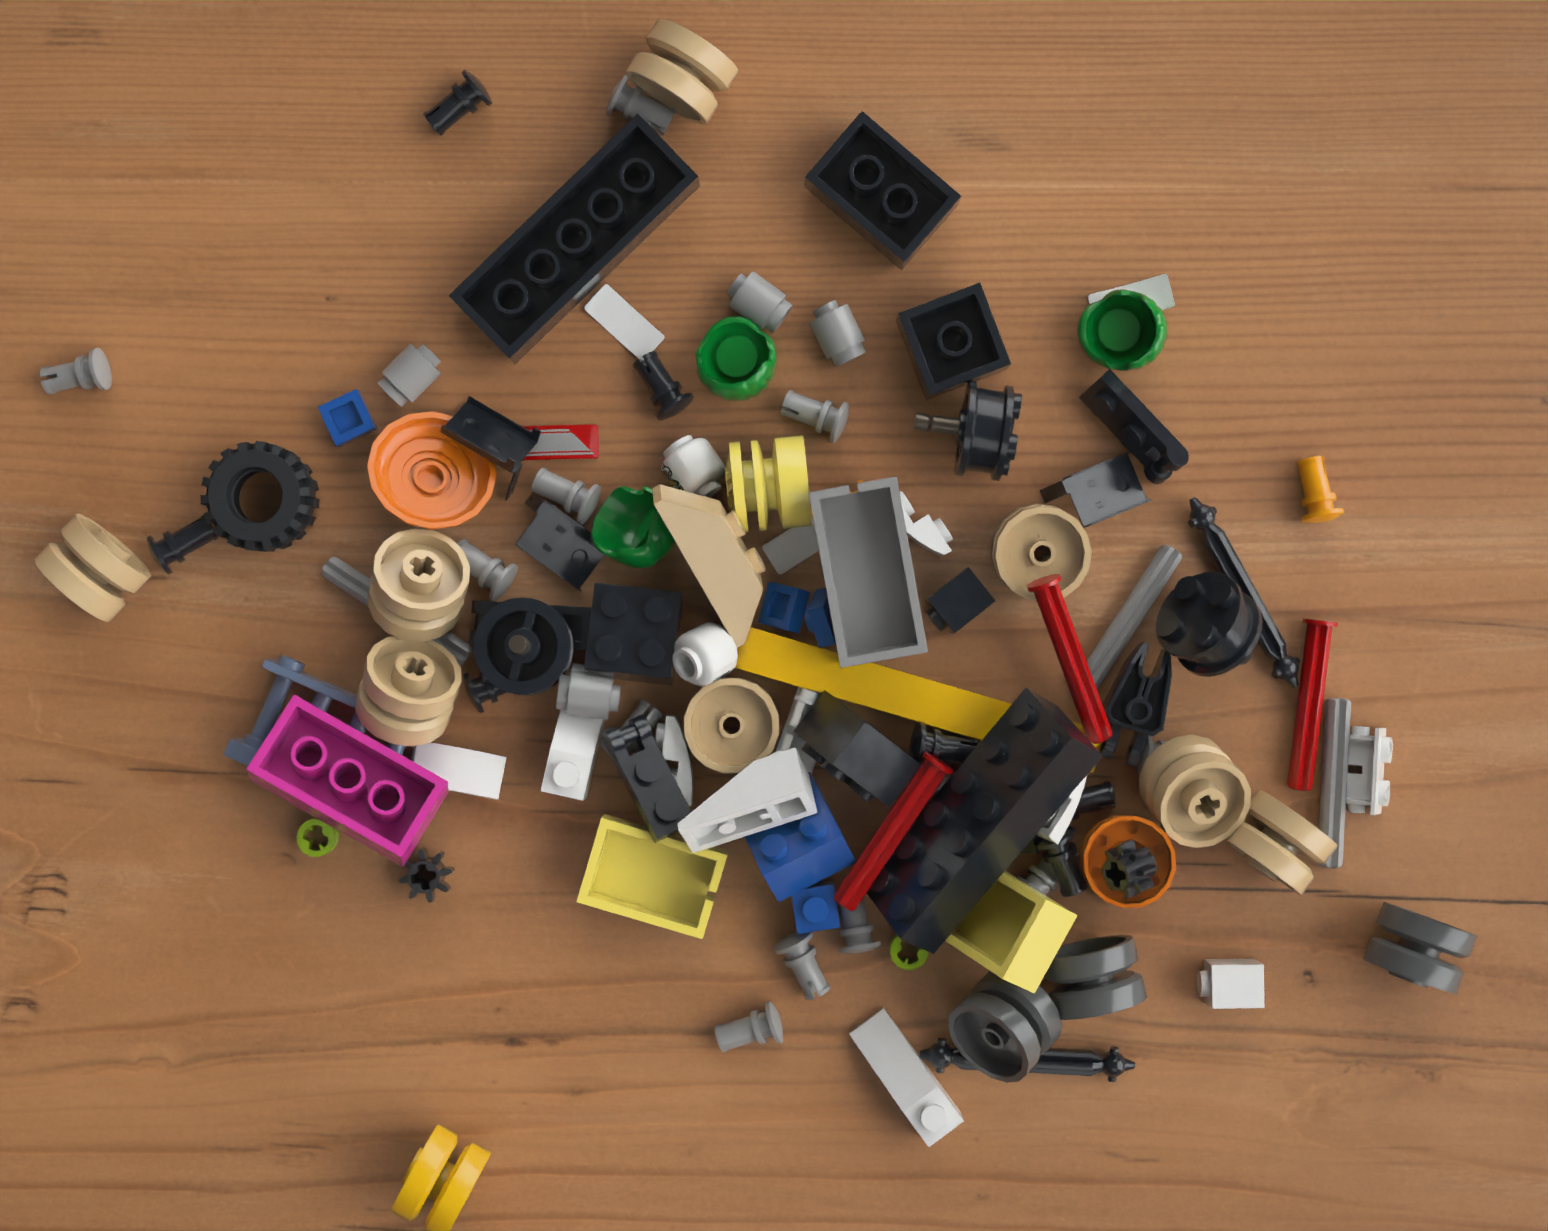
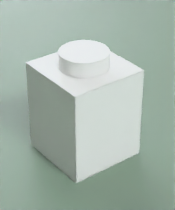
M1255 958L1204 959V971H1198L1197 973L1199 997H1204V1002L1212 1009L1265 1008L1264 964Z

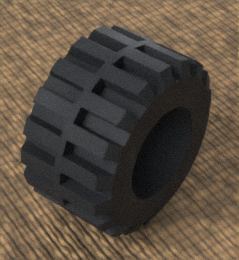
M256 441L253 444L243 442L237 444V449L227 448L220 454L223 458L219 462L212 461L208 468L213 472L210 478L203 477L201 486L207 487L206 495H200L201 505L207 506L208 512L204 513V517L208 523L214 524L215 528L213 531L219 537L227 539V543L252 551L274 552L275 549H285L292 546L291 542L295 539L301 540L307 534L304 531L306 526L313 525L316 517L312 516L314 508H319L320 499L315 498V491L319 490L317 481L313 480L310 476L313 473L310 467L302 463L301 458L295 453L267 442ZM259 472H269L278 479L282 488L280 508L269 520L262 523L252 522L244 515L240 506L241 488L252 475Z

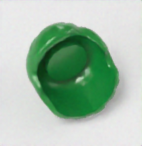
M1120 289L1109 292L1101 300L1091 303L1084 309L1078 320L1077 336L1084 352L1098 365L1120 371L1138 370L1151 364L1163 350L1167 338V321L1162 309L1157 306L1153 299L1139 292Z
M741 316L726 317L713 324L703 337L695 354L697 373L702 384L713 395L728 401H745L757 396L768 387L769 382L774 377V370L777 365V352L773 339L763 333L752 320Z
M626 486L615 488L608 499L602 504L592 523L591 540L593 546L605 556L633 568L653 566L671 551L675 543L674 538L654 506L652 488L646 486L642 490H634Z

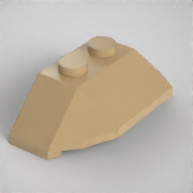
M661 484L652 488L654 506L724 627L733 638L737 648L744 645L763 592L761 573L766 571L757 550L754 547L747 550L741 537L745 535V531L738 516L734 511L727 514L721 502L716 499Z

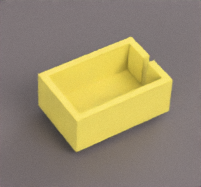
M604 814L599 823L577 903L703 939L715 895L708 894L707 892L717 893L729 850L714 846L692 853L683 837L675 834L654 843L645 825Z
M1004 871L945 941L1003 980L1035 993L1078 915Z

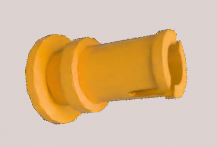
M1324 456L1309 457L1296 462L1305 496L1301 503L1302 507L1308 510V514L1300 518L1301 523H1324L1344 514L1343 508L1334 509L1333 502L1337 498L1336 493H1331Z

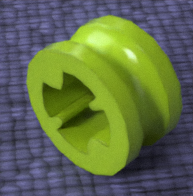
M313 818L305 821L300 826L296 841L304 854L310 857H320L330 853L336 847L339 841V832L323 821ZM316 825L323 827L322 834L328 837V843L320 844V849L313 847V839L307 837L309 830L314 831L317 829Z
M895 934L889 944L892 961L904 970L920 968L928 957V951L918 947L916 949L917 958L908 961V957L905 956L904 959H901L897 953L902 950L900 944L902 940Z

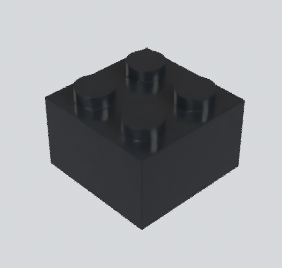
M980 282L900 312L897 315L896 323L926 400L963 387L970 380L978 381L1005 371L1011 365Z
M595 582L584 662L585 673L613 676V679L672 686L674 676L672 658L675 650L674 645L679 636L683 603L682 592Z
M824 690L793 730L796 735L806 742L801 750L821 764V767L836 779L848 784L853 791L869 803L876 797L890 807L921 767L920 763L826 690Z

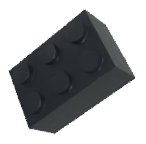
M863 111L859 113L805 176L804 187L900 270L904 269L958 206L961 199L959 193Z

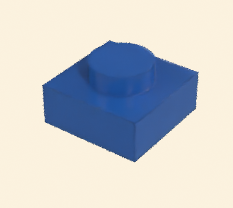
M358 389L318 407L336 447H341L377 430L375 422Z
M769 581L758 623L799 634L810 592Z
M826 588L817 589L808 607L805 609L806 626L809 632L815 633L819 647L836 644Z

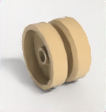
M657 19L646 37L647 44L653 53H636L625 71L626 76L636 86L642 88V91L666 107L676 110V114L695 123L706 125L718 107L717 100L711 91H727L738 74V68L724 53L694 32L672 21Z
M1031 504L1015 509L1002 519L993 534L990 554L995 572L1004 584L1023 598L1037 601L1034 592H1029L1027 589L1029 583L1044 576L1060 574L1061 581L1058 584L1063 598H1065L1081 585L1090 568L1092 550L1087 532L1075 517L1055 506ZM1040 545H1044L1050 550L1049 554L1042 556V562L1037 561L1034 557V551Z
M80 513L75 514L61 529L67 546L60 543H49L34 560L42 574L66 597L94 617L110 622L125 606L120 590L129 593L138 592L151 577V573L144 563L118 538L90 518Z
M418 528L397 532L383 541L374 557L372 576L368 589L367 605L373 620L385 632L407 641L424 642L440 638L453 629L462 613L464 597L467 593L470 579V565L464 551L451 538L434 530Z
M395 636L387 637L376 643L367 655L363 669V679L359 684L356 695V714L368 731L375 737L391 744L403 746L428 744L440 737L449 724L453 703L457 698L462 682L461 667L455 656L435 641L417 642L402 640Z
M742 677L720 678L709 685L703 686L690 700L684 716V737L691 753L705 767L723 774L740 773L753 761L769 756L773 752L779 736V713L772 697L759 684ZM735 717L739 720L740 727L738 732L731 734L729 730L724 729L723 723L726 721V718Z
M1193 734L1179 736L1159 745L1145 760L1139 775V794L1145 807L1157 819L1165 833L1180 845L1201 848L1216 845L1227 839L1244 823L1251 806V788L1245 775L1231 762L1227 754L1218 745L1206 737Z
M1257 789L1251 797L1248 815L1260 824L1263 830L1259 831L1244 822L1224 841L1242 854L1243 859L1274 882L1278 880L1302 896L1313 881L1314 875L1312 870L1299 860L1296 855L1300 853L1315 863L1325 864L1338 846L1330 837L1301 815L1266 792Z

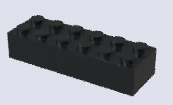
M637 113L473 271L449 297L516 364L700 187L699 176Z
M1026 687L922 810L867 892V895L901 940L934 954L1103 755L1057 705Z

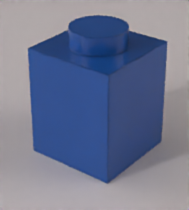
M833 879L821 880L792 895L797 934L841 927L837 902L834 900L835 888Z

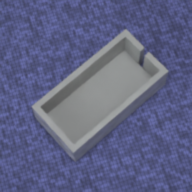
M897 476L857 483L858 492L850 493L849 485L809 492L840 668L928 652Z

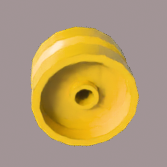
M438 1124L425 1147H420L401 1181L403 1187L392 1206L391 1212L410 1222L418 1217L427 1199L434 1202V1205L425 1220V1230L450 1231L487 1163L491 1152L472 1142L465 1146L456 1164L449 1162L458 1143V1136L456 1133Z

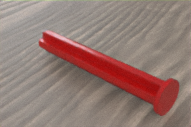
M1060 574L1044 576L1029 583L1027 589L1029 592H1034L1086 737L1091 743H1101L1112 737V730L1058 584L1061 581Z
M1303 618L1302 623H1307L1287 785L1293 790L1311 791L1313 788L1332 627H1337L1338 623Z
M928 752L923 753L922 756L925 760L904 789L835 892L834 900L843 908L850 911L856 910L947 773L953 774L954 770Z

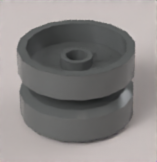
M1383 902L1376 923L1381 929L1400 936V941L1397 943L1382 937L1370 938L1363 959L1389 970V974L1426 988L1431 986L1457 994L1464 972L1459 966L1440 959V954L1443 952L1458 958L1470 957L1477 936L1416 912Z
M1131 935L1103 936L1060 946L1044 978L1046 981L1060 984L1048 995L1058 1008L1061 1020L1084 1019L1118 1012L1133 1007L1147 998L1142 975L1126 970L1138 960L1134 939Z
M991 971L976 984L971 993L949 1014L948 1029L952 1041L962 1056L976 1069L990 1078L1006 1083L1019 1082L1039 1061V1057L1058 1039L1062 1028L1058 1008L1040 986H1038L1035 993H1032L1003 980Z

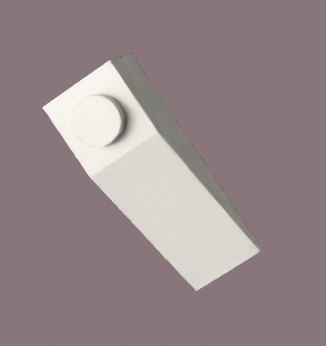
M573 663L571 673L572 671L585 673L584 665ZM560 710L541 791L583 801L588 797L605 719L566 715L567 710Z
M796 747L786 751H777L767 757L753 761L677 823L678 830L692 853L817 813L809 773Z
M884 1007L849 1032L851 1038L928 1147L964 1122L958 1107L919 1057Z

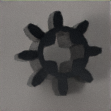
M1131 839L1104 852L1108 860L1104 863L1101 870L1103 878L1111 890H1123L1125 898L1128 899L1155 886L1151 878L1155 875L1156 870H1158V866L1148 847L1136 848L1134 840Z
M424 847L418 851V862L408 858L404 865L409 868L408 874L400 878L399 883H409L412 888L409 894L410 899L419 893H425L426 899L430 903L435 900L434 889L438 888L443 892H448L451 889L444 879L446 875H449L455 869L450 866L445 867L441 862L444 857L443 851L434 857H428L427 850ZM424 864H426L428 871H435L436 877L430 881L429 885L426 879H419L417 873L424 869Z

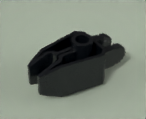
M1145 642L1138 644L1124 661L1102 703L1112 730V737L1102 742L1100 752L1103 757L1109 759L1116 750L1121 728L1133 730L1134 734L1125 755L1126 765L1136 767L1147 736H1154L1164 730L1172 679L1171 655L1165 649H1161L1151 675L1148 677L1144 675L1142 669L1149 646Z

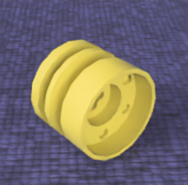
M803 435L774 438L772 458L763 459L758 440H751L752 460L742 461L740 441L729 442V454L725 467L728 506L730 512L734 511L738 516L744 531L749 532L748 512H758L759 531H765L768 524L769 510L778 511L783 529L812 526Z

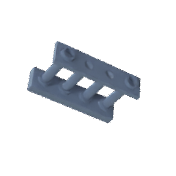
M281 655L279 660L265 659L262 668L277 674L252 733L246 734L244 739L241 737L230 739L223 755L247 766L250 764L273 728L293 681L317 691L311 704L326 713L332 699L356 708V694L304 672L305 664L291 657ZM355 710L349 726L364 734L366 728L362 725ZM391 743L387 745L388 748L400 755L403 754L406 747Z

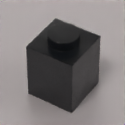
M967 567L925 600L930 606L925 613L940 632L948 628L951 633H956L993 604L995 599L972 570Z

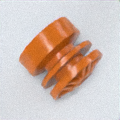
M1112 815L1097 822L1085 834L1079 849V866L1087 886L1105 902L1121 908H1141L1158 900L1170 887L1176 871V857L1168 835L1154 822L1134 815ZM1133 839L1136 848L1148 847L1150 849L1149 851L1156 860L1158 870H1156L1155 875L1151 878L1155 885L1153 888L1127 899L1123 894V890L1115 891L1110 889L1103 878L1101 868H1103L1104 863L1108 860L1104 853L1106 850Z

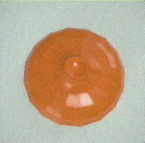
M434 411L407 414L388 424L372 443L367 463L371 490L386 511L406 524L430 530L457 527L477 516L492 497L497 476L495 463L440 432L442 425L445 426L453 416Z

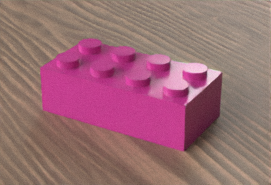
M293 695L246 769L252 782L402 867L448 794V781L296 695Z

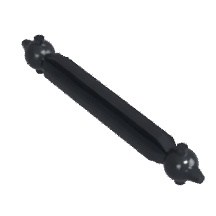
M1196 497L1189 500L1191 512L1188 525L1191 528L1195 527L1201 530L1203 544L1219 573L1232 578L1238 584L1241 591L1250 596L1260 608L1262 631L1258 643L1264 654L1274 661L1271 673L1273 678L1285 680L1293 688L1299 686L1297 674L1300 660L1298 657L1287 655L1286 642L1224 530L1214 523L1215 514L1217 513L1216 508L1202 504Z
M943 1037L938 1038V1043L932 1045L931 1048L921 1050L919 1053L920 1058L930 1061L936 1067L937 1073H944V1069L951 1063L961 1069L978 1070L962 1056L957 1047L951 1048L946 1043L947 1039ZM1115 1046L1110 1047V1051L1103 1056L1092 1050L1049 1048L1039 1057V1061L1029 1073L1092 1076L1103 1071L1108 1076L1107 1080L1109 1082H1116V1077L1123 1074L1124 1071L1135 1069V1062L1124 1058L1119 1053V1048Z

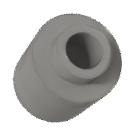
M754 271L748 277L741 273L727 292V295L732 298L729 303L730 308L742 317L752 320L760 330L766 328L772 333L778 329L793 307L791 303L785 300L786 294Z
M834 300L813 311L816 319L809 322V325L826 359L831 358L835 367L866 353L862 344L865 338L848 304L839 307L837 301Z
M410 343L382 371L384 376L377 384L397 404L403 407L409 400L413 403L442 374L436 368L442 361L425 344L422 343L416 348Z
M572 671L571 676L561 675L559 679L556 709L567 710L566 715L608 720L609 711L618 712L621 686L612 685L613 676Z

